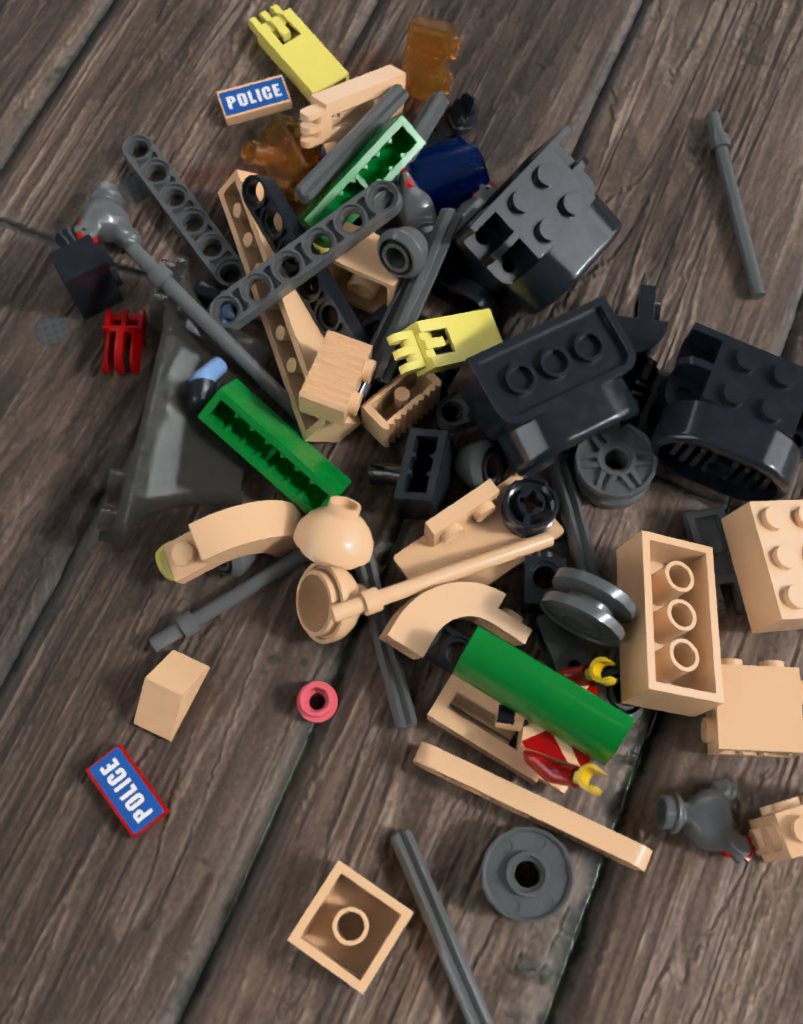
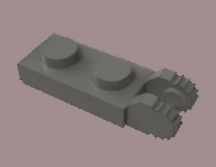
M723 506L688 512L682 516L688 541L713 547L718 620L724 619L726 616V606L720 589L722 587L730 586V596L737 614H747L721 521L726 516Z

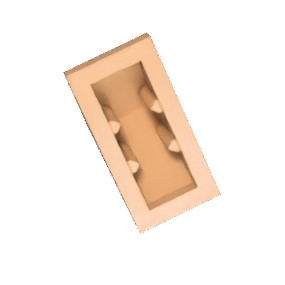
M172 650L145 677L133 723L171 742L210 667Z

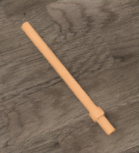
M549 531L379 590L376 587L360 591L358 592V597L330 606V617L336 623L362 613L365 616H369L383 611L384 605L554 545L553 536Z

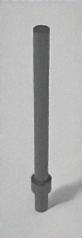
M712 111L705 116L710 134L708 145L711 155L716 158L750 298L758 300L765 296V291L729 154L731 143L728 133L723 130L719 112Z
M137 242L133 243L125 253L147 274L146 279L157 290L161 288L295 420L296 417L288 392L172 278L174 273L163 262L158 264Z
M298 548L191 613L188 610L175 618L177 622L149 638L151 645L156 652H159L184 636L187 639L201 631L200 626L310 559L304 556Z

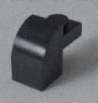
M641 284L634 301L633 317L616 315L636 353V362L633 367H636L637 363L642 362L645 358H652L656 354L669 326V321L659 320L661 301H655L656 286Z

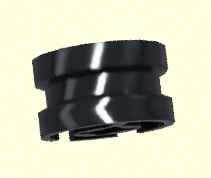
M527 476L522 480L516 479L508 486L501 505L503 523L511 533L521 538H529L546 532L551 528L558 512L559 497L556 490H553L547 484V481L540 477ZM532 502L536 505V508L532 510V513H528L524 503Z

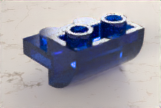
M462 137L422 149L416 160L408 163V172L417 186L432 199L436 215H439L442 208L454 209L460 207L463 202L472 198L473 193L479 191L480 184L487 185L490 182L485 161L475 142L467 144Z

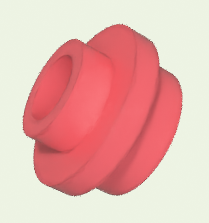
M313 681L301 688L297 695L296 704L299 713L304 719L312 723H322L329 720L335 714L338 707V698L335 690L329 684L322 681ZM322 696L325 699V705L318 710L311 708L310 701L313 697Z

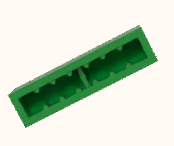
M403 115L387 121L299 214L297 218L305 231L316 225L370 184L378 180L392 181L426 144L425 140ZM348 215L344 219L342 227L345 222L352 224L360 215ZM325 236L318 237L313 241V243L323 248H330L331 240Z
M237 378L221 387L197 416L306 514L319 507L327 506L332 496H340L352 482L309 442H304L298 432Z
M480 626L477 627L453 671V675L603 766L613 757L635 721L633 717Z

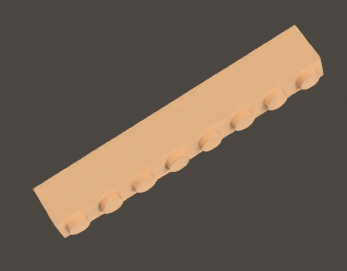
M236 169L218 191V195L247 275L272 257L274 252L242 197V184L245 178L249 175L259 174ZM258 182L256 195L261 202L264 197V189L262 184ZM276 213L274 225L276 230L280 232L282 229V219ZM281 266L280 273L282 277L289 278ZM258 281L251 286L255 300H261L267 295L268 285L266 282ZM295 289L260 314L284 386L289 394L291 406L304 442L339 443L361 424L358 413L355 417L348 415L344 426L339 427L337 424L324 421L322 418L317 419L314 415L310 416L299 411L300 390L308 376L312 363H314L324 337Z

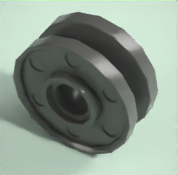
M618 423L616 426L608 428L605 432L578 444L572 464V471L577 490L581 496L595 506L610 510L627 508L640 501L654 479L658 464L657 456L651 451V441L647 435L633 425L627 424L622 427ZM606 462H616L622 469L612 470L606 465Z
M570 567L558 568L551 581L557 591H546L539 604L542 611L552 621L583 639L607 647H617L625 636V631L619 623H630L637 612L635 602L615 585L594 574Z
M515 827L497 836L485 850L480 865L481 887L488 902L501 915L521 923L542 922L556 915L569 900L574 884L573 863L565 846L551 833L536 827ZM522 861L532 863L537 870V880L528 888L520 886L515 879L514 872L516 866Z

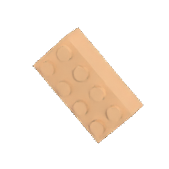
M642 530L616 549L617 588L626 593L635 602L637 612L630 623H619L625 631V636L619 644L621 703L696 717L724 704L713 547Z

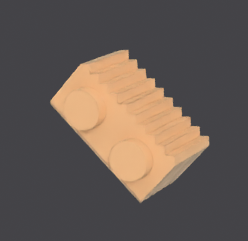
M327 330L323 343L300 390L299 411L310 416L314 415L317 419L322 418L324 421L337 424L339 427L344 426L348 415L355 417L363 394L358 393L362 382L370 383L376 368L377 361L372 360L373 346Z
M416 372L402 376L401 374L397 375L390 384H386L360 406L362 425L383 447H389V442H395V438H400L401 433H406V428H412V424H417V419H423V414H428L429 410H434V405H437L440 401L441 380L434 373L420 377L417 376Z

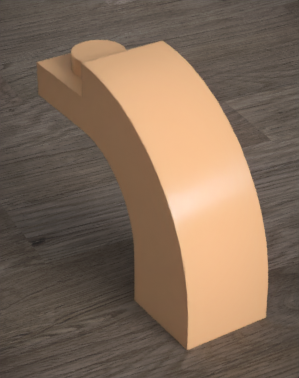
M264 500L226 508L188 524L189 532L163 545L175 582L185 584L227 561L250 554L265 553L278 558L299 548L293 540V534L303 516L299 507L293 503L282 500Z
M452 582L436 586L408 600L391 617L379 639L412 660L424 657L439 630L452 620L472 622L512 646L525 644L532 629L522 623L523 617L515 611L504 607L499 609L506 596L502 591L476 582Z

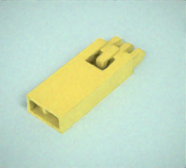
M277 4L269 7L272 17L264 10L258 14L261 23L255 17L248 19V25L257 36L258 44L310 103L312 94L349 80V73L291 8L283 12ZM282 38L285 44H282L278 39Z
M490 308L416 321L400 332L386 338L389 346L401 345L400 349L392 352L395 361L402 359L407 361V363L398 367L401 376L416 372L418 377L462 367L467 358L503 342ZM450 344L453 351L436 355L434 349L438 350Z

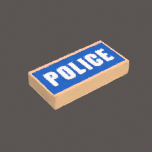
M282 74L217 92L218 101L227 127L293 109Z

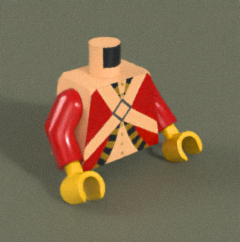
M597 657L591 661L590 665L567 667L556 671L596 696L598 687L591 686L594 681L608 687L613 686L617 681L612 676L601 678V671L605 666L616 664L606 657ZM498 702L495 727L518 731L516 752L524 755L525 763L539 776L552 784L572 788L580 786L592 796H599L602 793L598 787L589 785V780L594 775L606 777L607 774L597 765L590 763L589 756Z

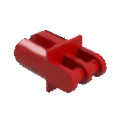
M113 309L106 311L105 325L101 327L105 334L102 361L103 374L112 375L115 364L118 375H127L130 369L133 375H140L142 347L147 346L145 340L147 314L145 310H139V314L130 313L129 310H123L122 313H114Z

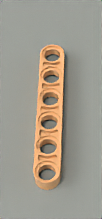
M421 742L412 761L418 767L626 867L645 873L652 855V850L436 746Z

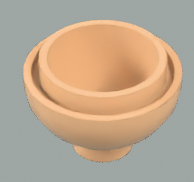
M332 496L327 506L310 511L300 519L293 534L295 544L308 559L325 567L330 565L343 568L344 570L354 569L367 564L372 557L374 546L370 528L363 518L359 516L361 505L355 500L344 496Z
M312 563L301 577L296 592V609L302 627L315 642L320 644L333 643L343 639L355 627L359 616L364 615V613L334 623L329 614V607L358 597V592L367 588L361 583L357 584L353 576L343 568L330 565L325 567Z

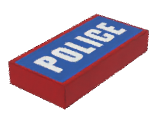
M118 744L85 770L134 839H137L171 812L122 744Z

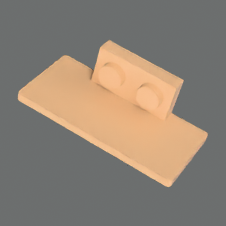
M514 474L498 486L489 479L426 521L424 536L394 555V562L408 580L526 539L511 533L504 525L501 517V505L508 486L516 479L522 480L524 478ZM532 502L524 503L528 513H532V510L536 508V505ZM555 519L548 530L552 534L554 541L564 533L563 527ZM525 556L452 582H476L490 586L521 565Z

